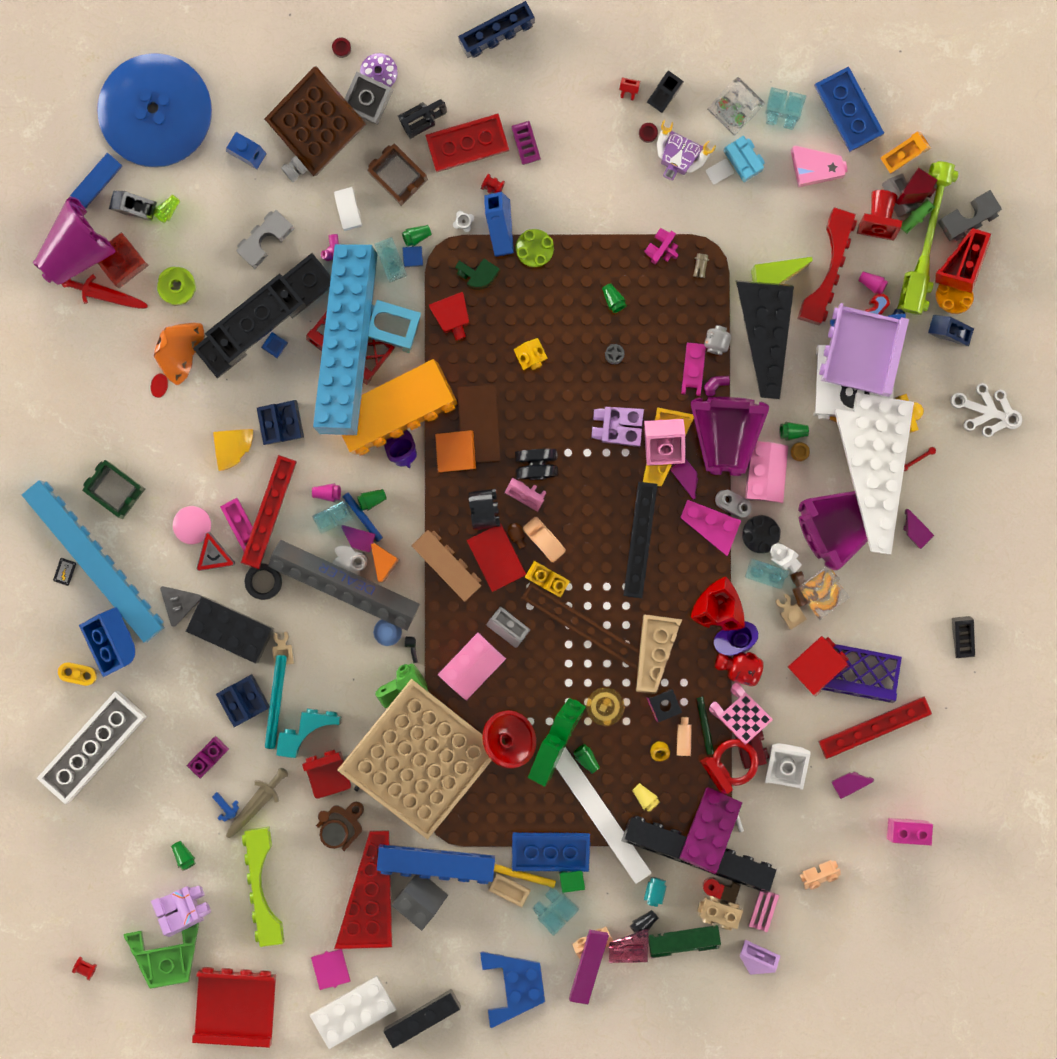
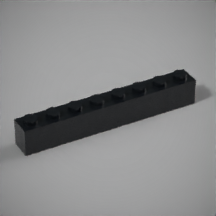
M639 816L628 819L622 842L711 873L679 859L687 837L681 835V831L663 829V825L655 822L649 824L645 822V818ZM725 849L717 873L714 875L764 893L770 892L777 869L771 868L772 864L763 861L757 863L753 857L747 855L741 857L735 855L736 851Z

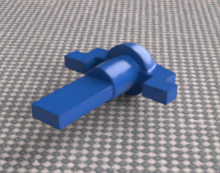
M216 792L212 798L226 813L225 816L221 814L217 818L224 822L233 819L239 810L237 805L239 802L235 800L232 803L233 808H231L222 796Z

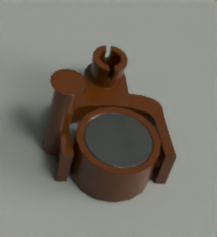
M355 801L346 810L339 805H335L328 812H319V822L316 826L319 828L322 825L319 836L321 842L326 847L336 849L343 846L342 850L345 851L362 832V826L357 819L364 812L363 804ZM354 806L359 807L360 810L358 813H355L353 811ZM332 813L342 815L354 827L355 834L348 842H346L349 836L347 825L338 819L328 820Z

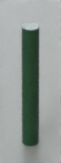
M698 697L696 701L707 755L714 754L704 697Z

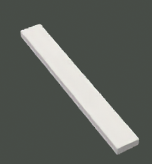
M565 747L556 765L557 770L635 884H637L652 872L635 847L621 841L624 831Z

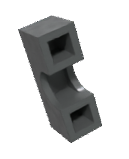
M991 190L970 202L975 211L973 218L963 217L959 210L956 209L938 221L949 241L954 238L958 241L966 236V231L972 228L978 229L983 226L981 222L985 220L990 222L999 216L998 212L1002 208Z

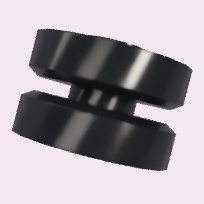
M532 449L515 452L518 464H528V466H521L516 469L517 479L544 480L558 477V466L546 464L557 460V449Z

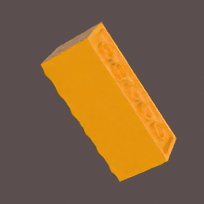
M432 359L362 394L357 435H342L350 453L359 456L365 455L370 452L369 448L373 446L381 447L387 443V439L392 437L393 439L399 438L404 435L403 431L417 429L421 426V422L425 420L428 422L438 418L437 414L441 412L448 413L455 409V405L458 402L438 362Z

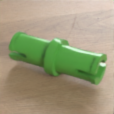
M926 199L916 210L911 211V215L902 222L901 229L908 234L919 222L922 223L924 221L923 218L936 207Z

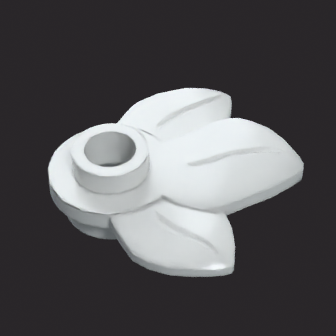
M338 546L335 548L338 557L332 562L333 564L356 575H359L360 571L366 568L368 560L364 553L355 552L350 546ZM360 558L362 562L357 564L354 560Z

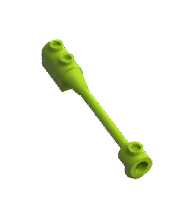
M938 161L932 163L929 168L928 174L937 179V188L933 205L936 208L931 211L922 255L917 262L915 270L906 272L897 309L907 313L922 315V312H926L929 308V301L925 300L926 294L931 293L934 283L930 282L929 255L944 188L951 185L952 182H956L958 178V171L954 170L955 165L952 163Z

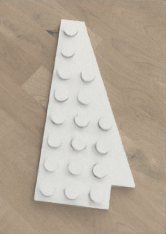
M856 393L853 411L835 409V416L870 551L891 555L914 402Z

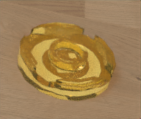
M607 687L599 688L592 692L586 704L590 719L602 726H609L618 722L623 716L625 709L624 700L621 695L614 689Z

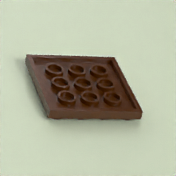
M317 66L313 67L264 118L313 176H317L367 125Z

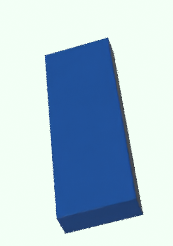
M106 153L70 196L79 199L86 209L121 169L122 165L109 153Z

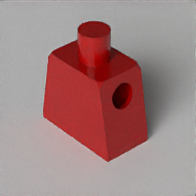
M463 292L429 304L432 314L445 334L452 331L456 341L466 337L463 327L470 323Z

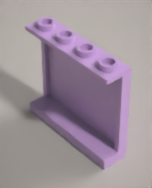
M840 303L838 308H834L832 319H835L834 327L830 326L828 338H831L830 344L825 346L823 354L826 357V361L820 367L819 375H822L821 381L889 397L893 391L909 319L887 317L845 307L843 303Z

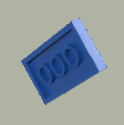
M849 66L815 83L814 86L849 152L884 135L883 129Z
M512 832V871L573 872L581 870L582 872H589L590 833Z

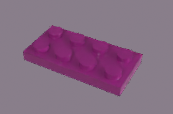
M707 787L679 859L716 874L743 803Z

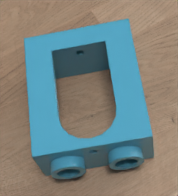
M377 300L376 304L372 305L371 308L372 317L368 341L369 338L403 348V352L410 353L421 313ZM388 313L411 320L406 337L379 330L374 324L376 315Z

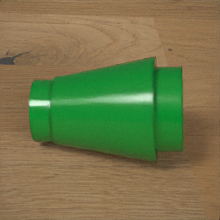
M428 225L408 228L402 232V237L407 247H413L432 235Z
M612 283L602 288L608 308L613 313H617L627 306L626 300Z
M785 422V424H780V438L788 441L808 437L809 427L808 425Z
M381 489L361 493L357 500L362 511H369L384 500H387L384 490Z
M586 744L581 745L573 752L575 755L574 759L591 774L600 768L591 748L587 747Z
M178 841L171 846L177 866L182 871L196 864L194 861L195 857L182 841Z

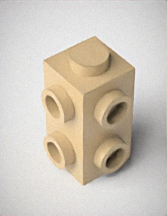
M712 896L709 898L704 897L703 901L700 900L697 912H700L699 916L703 918L702 922L711 925L716 922L721 924V928L732 931V928L738 929L743 910L739 908V904L731 902L726 904L720 902L721 899Z

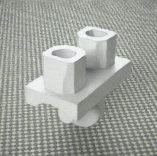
M781 543L772 546L770 550L771 560L784 569H790L793 573L800 568L802 564L796 559L799 555L795 551Z

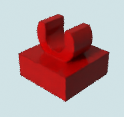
M622 77L619 88L621 90L620 97L624 98V94L629 92L633 101L635 94H638L641 81Z

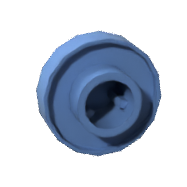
M381 619L374 626L373 633L378 643L384 646H391L400 640L402 629Z

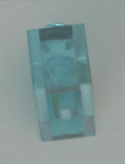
M390 237L375 243V248L389 282L391 283L406 277L407 273L393 238Z

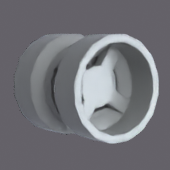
M294 156L289 164L281 167L292 182L296 181L300 174L308 171L297 156Z

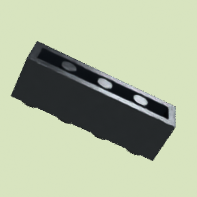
M452 989L388 1025L384 1028L383 1032L392 1048H395L461 1009V1005Z

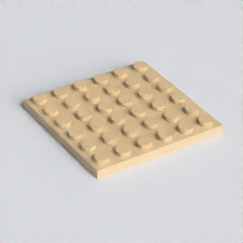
M411 679L338 768V771L428 840L492 760L484 749L483 734Z

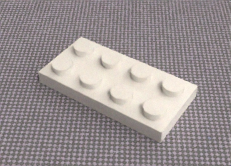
M375 976L310 1014V1017L328 1049H331L396 1011V1008L378 976Z

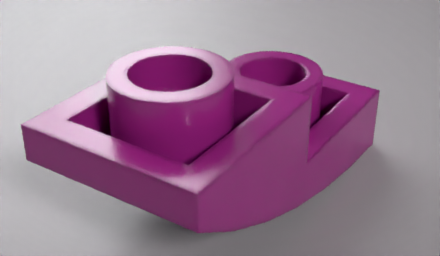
M215 736L186 766L201 779L229 748Z

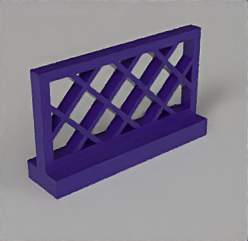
M838 644L833 647L838 652L842 650L848 651L845 655L854 652L860 660L853 665L848 660L849 667L840 672L821 690L888 703L896 701L901 656ZM868 656H874L879 663L870 668L864 659ZM888 659L896 660V667L891 672L884 665V662ZM862 661L868 671L860 676L854 666ZM879 665L887 673L881 679H878L872 671ZM849 669L857 677L852 682L847 681L842 675ZM869 672L876 681L872 685H866L862 680V677ZM889 676L893 682L892 689L884 688L880 681Z

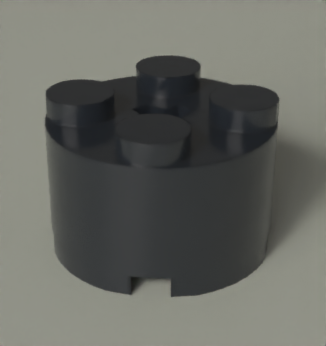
M496 488L469 492L473 530L501 527L499 515L496 516L499 513L498 501L494 502V500H497Z

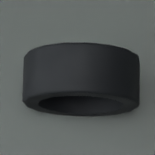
M264 563L261 564L260 569L251 567L246 573L244 580L247 592L252 597L260 600L273 598L278 594L282 586V578L279 571L268 567V564ZM262 570L270 572L275 581L274 587L267 593L256 591L252 585L253 576Z

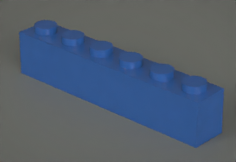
M380 844L377 871H381V874L392 875V872L400 873V876L405 877L417 874L420 878L425 879L437 876L440 880L458 878L459 882L477 880L479 884H489V882H493L495 855Z

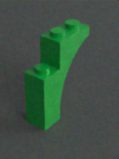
M571 698L567 700L556 715L549 734L540 746L529 773V779L544 787L554 773L572 732L586 709L585 705Z

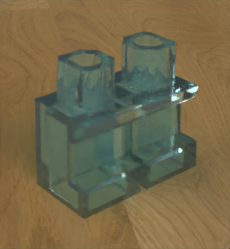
M771 87L765 114H767L766 124L776 125L778 117L785 118L783 127L793 130L801 117L806 95L789 92L787 97L788 91Z
M346 501L312 516L321 534L354 519Z
M551 888L545 894L551 903L546 907L539 900L532 909L538 915V920L554 936L579 911V907L564 893H559L554 888Z

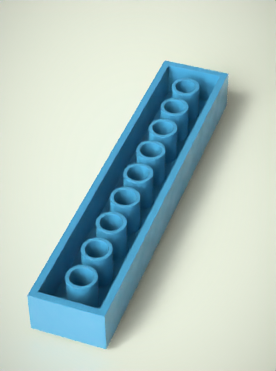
M335 244L313 423V428L319 434L357 435L378 256L372 245Z

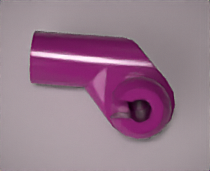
M729 376L711 377L704 386L705 394L713 396L719 386L730 385Z

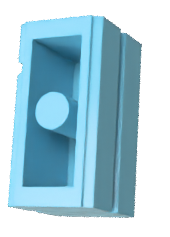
M744 136L726 146L723 151L742 181L746 182L763 171L765 162L760 154H755L753 150L755 147L752 141Z

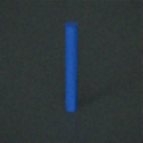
M349 492L343 496L344 500L370 533L376 534L375 540L379 542L383 539L382 535Z

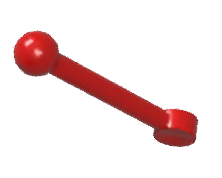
M930 447L926 453L905 464L904 471H907L908 467L926 456L935 454L936 448Z

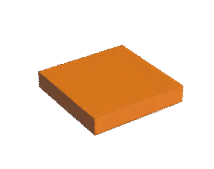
M472 430L435 434L438 472L476 469L474 433Z

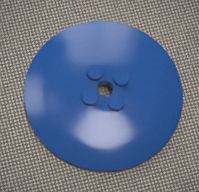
M151 53L139 55L125 61L109 75L99 95L97 113L99 126L104 138L121 157L140 166L165 167L184 160L201 145L210 127L212 103L203 79L189 64L170 55ZM151 104H157L158 110L155 113H150L148 107Z

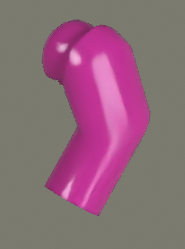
M338 234L328 235L330 246L321 252L323 260H333L335 244H339Z

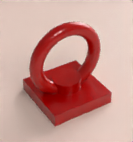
M731 739L719 745L713 758L705 757L700 760V763L720 793L728 794L733 791L731 785H743L755 776L758 769V756L755 749L749 743L745 745L740 739ZM731 747L744 749L751 759L749 771L739 778L730 777L729 772L720 762L724 751Z

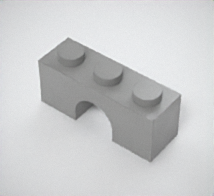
M277 210L269 212L265 216L263 224L254 227L251 231L252 235L247 240L243 239L237 245V253L254 269L268 256L261 248V242L265 237L274 236L282 242L294 230L293 225Z

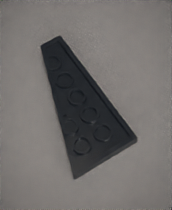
M735 280L760 397L780 399L794 286Z

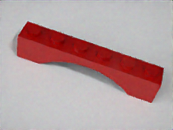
M835 207L832 209L826 226L831 244L829 270L820 287L803 300L797 319L818 326L822 321H826L829 312L826 310L828 303L831 304L834 293L831 291L833 285L837 286L840 278L837 272L839 267H843L846 259L843 253L850 246L851 238H849L850 231L854 232L857 220L854 219L856 214Z

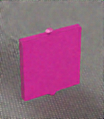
M342 949L331 952L325 951L324 954L311 957L320 990L330 987L336 988L337 985L351 982Z

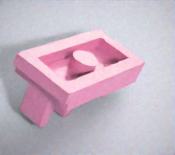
M512 478L505 493L538 512L544 501L543 498L546 491L543 490L541 494L535 492L536 485H533L530 489L523 482Z

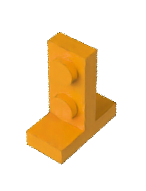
M917 131L909 139L880 157L889 173L892 174L923 152L925 153L930 150L931 147L923 134Z

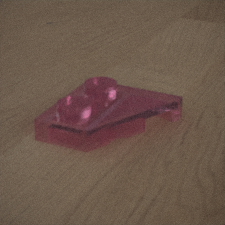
M648 929L609 943V963L648 962Z

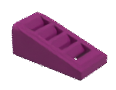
M530 121L511 126L522 165L541 160ZM524 129H527V130H528V132H525V133H521V134H518V133H517V131H521V130H524ZM530 136L529 140L520 142L519 140ZM532 144L533 146L522 150L523 146ZM534 151L535 155L524 158V154Z

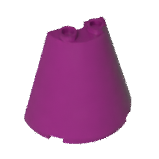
M69 197L65 201L36 259L33 261V264L43 272L42 277L49 283L53 281L60 285L116 252L107 238L93 230L84 217L87 210L79 199L75 197Z
M708 397L707 401H702L703 398L692 400L691 408L706 471H711V474L721 475L722 471H729L732 476H741V473L745 474L767 417L769 405L764 402H759V405L754 404L755 400L738 397Z
M855 491L808 498L799 504L798 511L801 512L802 516L798 518L803 535L818 559L822 558L825 561L824 565L829 569H841L868 542Z

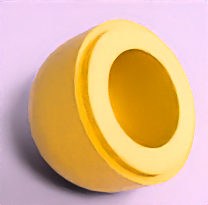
M658 741L651 746L650 752L653 760L664 761L669 758L670 749L665 742Z

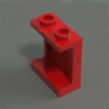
M823 636L818 638L788 666L815 697L844 668L849 666L847 663L849 658L842 651L838 653L833 648L836 644L829 637L826 639Z

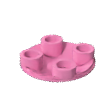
M185 507L176 514L173 520V531L176 537L186 544H198L204 541L205 534L211 530L210 517L206 511L199 507Z

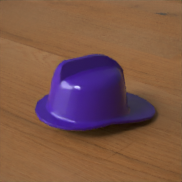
M405 430L403 431L404 435L401 437L387 439L384 448L391 462L400 467L407 466L411 468V463L417 457V451L410 431Z
M745 621V626L742 629L721 630L714 638L715 649L727 656L748 652L758 640L759 633L757 627Z

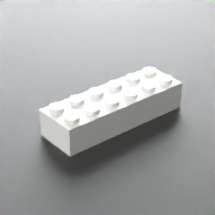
M115 691L37 779L64 804L70 803L147 716L120 691Z

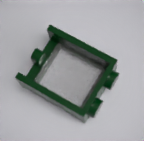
M107 460L101 461L96 466V472L92 478L89 477L84 482L82 491L115 516L124 519L146 488L138 484Z

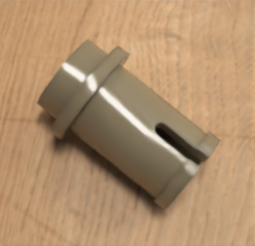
M697 253V256L694 257L696 263L693 277L705 278L707 261H709L708 255Z

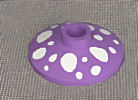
M382 53L368 56L362 62L360 68L361 74L389 87L395 83L398 75L394 60ZM379 67L382 71L381 73H376L375 69Z

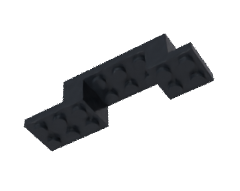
M311 253L284 276L279 273L204 333L207 337L193 349L218 379L247 356L246 351L289 316L293 319L330 289L331 275L315 255Z

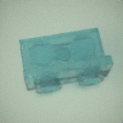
M750 559L745 578L781 589L785 578L788 577L789 571Z

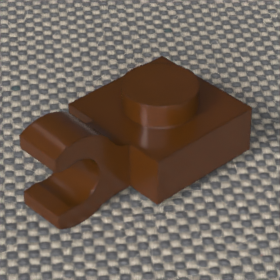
M802 571L790 574L792 582L796 585L792 591L799 607L818 600L814 588L804 586L808 582L805 581ZM802 590H813V598H805Z

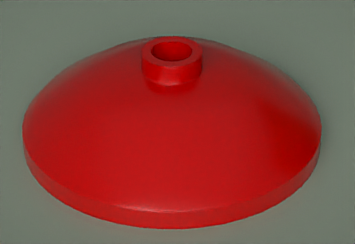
M510 710L501 711L494 714L484 726L483 746L487 755L494 763L504 768L513 769L523 766L532 758L536 749V734L529 720L522 714Z

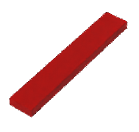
M278 455L241 564L260 569L297 461Z
M925 696L818 742L825 759H828L932 715Z

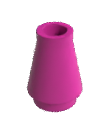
M865 271L862 272L858 280L874 294H883L888 284L885 277Z
M335 483L312 487V498L335 502L341 498V487Z

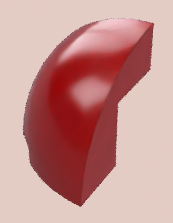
M723 577L710 585L701 594L692 610L691 618L708 628L710 625L721 626V629L724 631L742 629L745 626L740 598L727 577Z

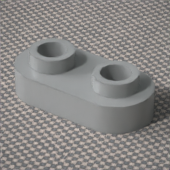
M721 490L715 497V502L719 508L738 518L747 517L751 513V503L730 490ZM726 496L729 497L728 503L725 500ZM742 505L745 506V510H744V511H742V509H741V506H742Z

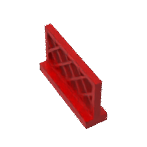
M327 311L306 335V340L320 351H322L324 335L317 330L321 325H325L324 321L326 320ZM372 339V342L367 343V346H373L374 355L366 356V360L375 359L376 366L372 371L365 367L363 383L368 385L372 380L374 374L395 349L393 345L380 341L375 342L374 339ZM383 344L388 348L385 354L377 355L375 345Z

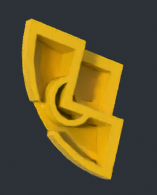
M253 429L213 432L218 470L229 469L241 462L240 459L245 452H249L252 445Z

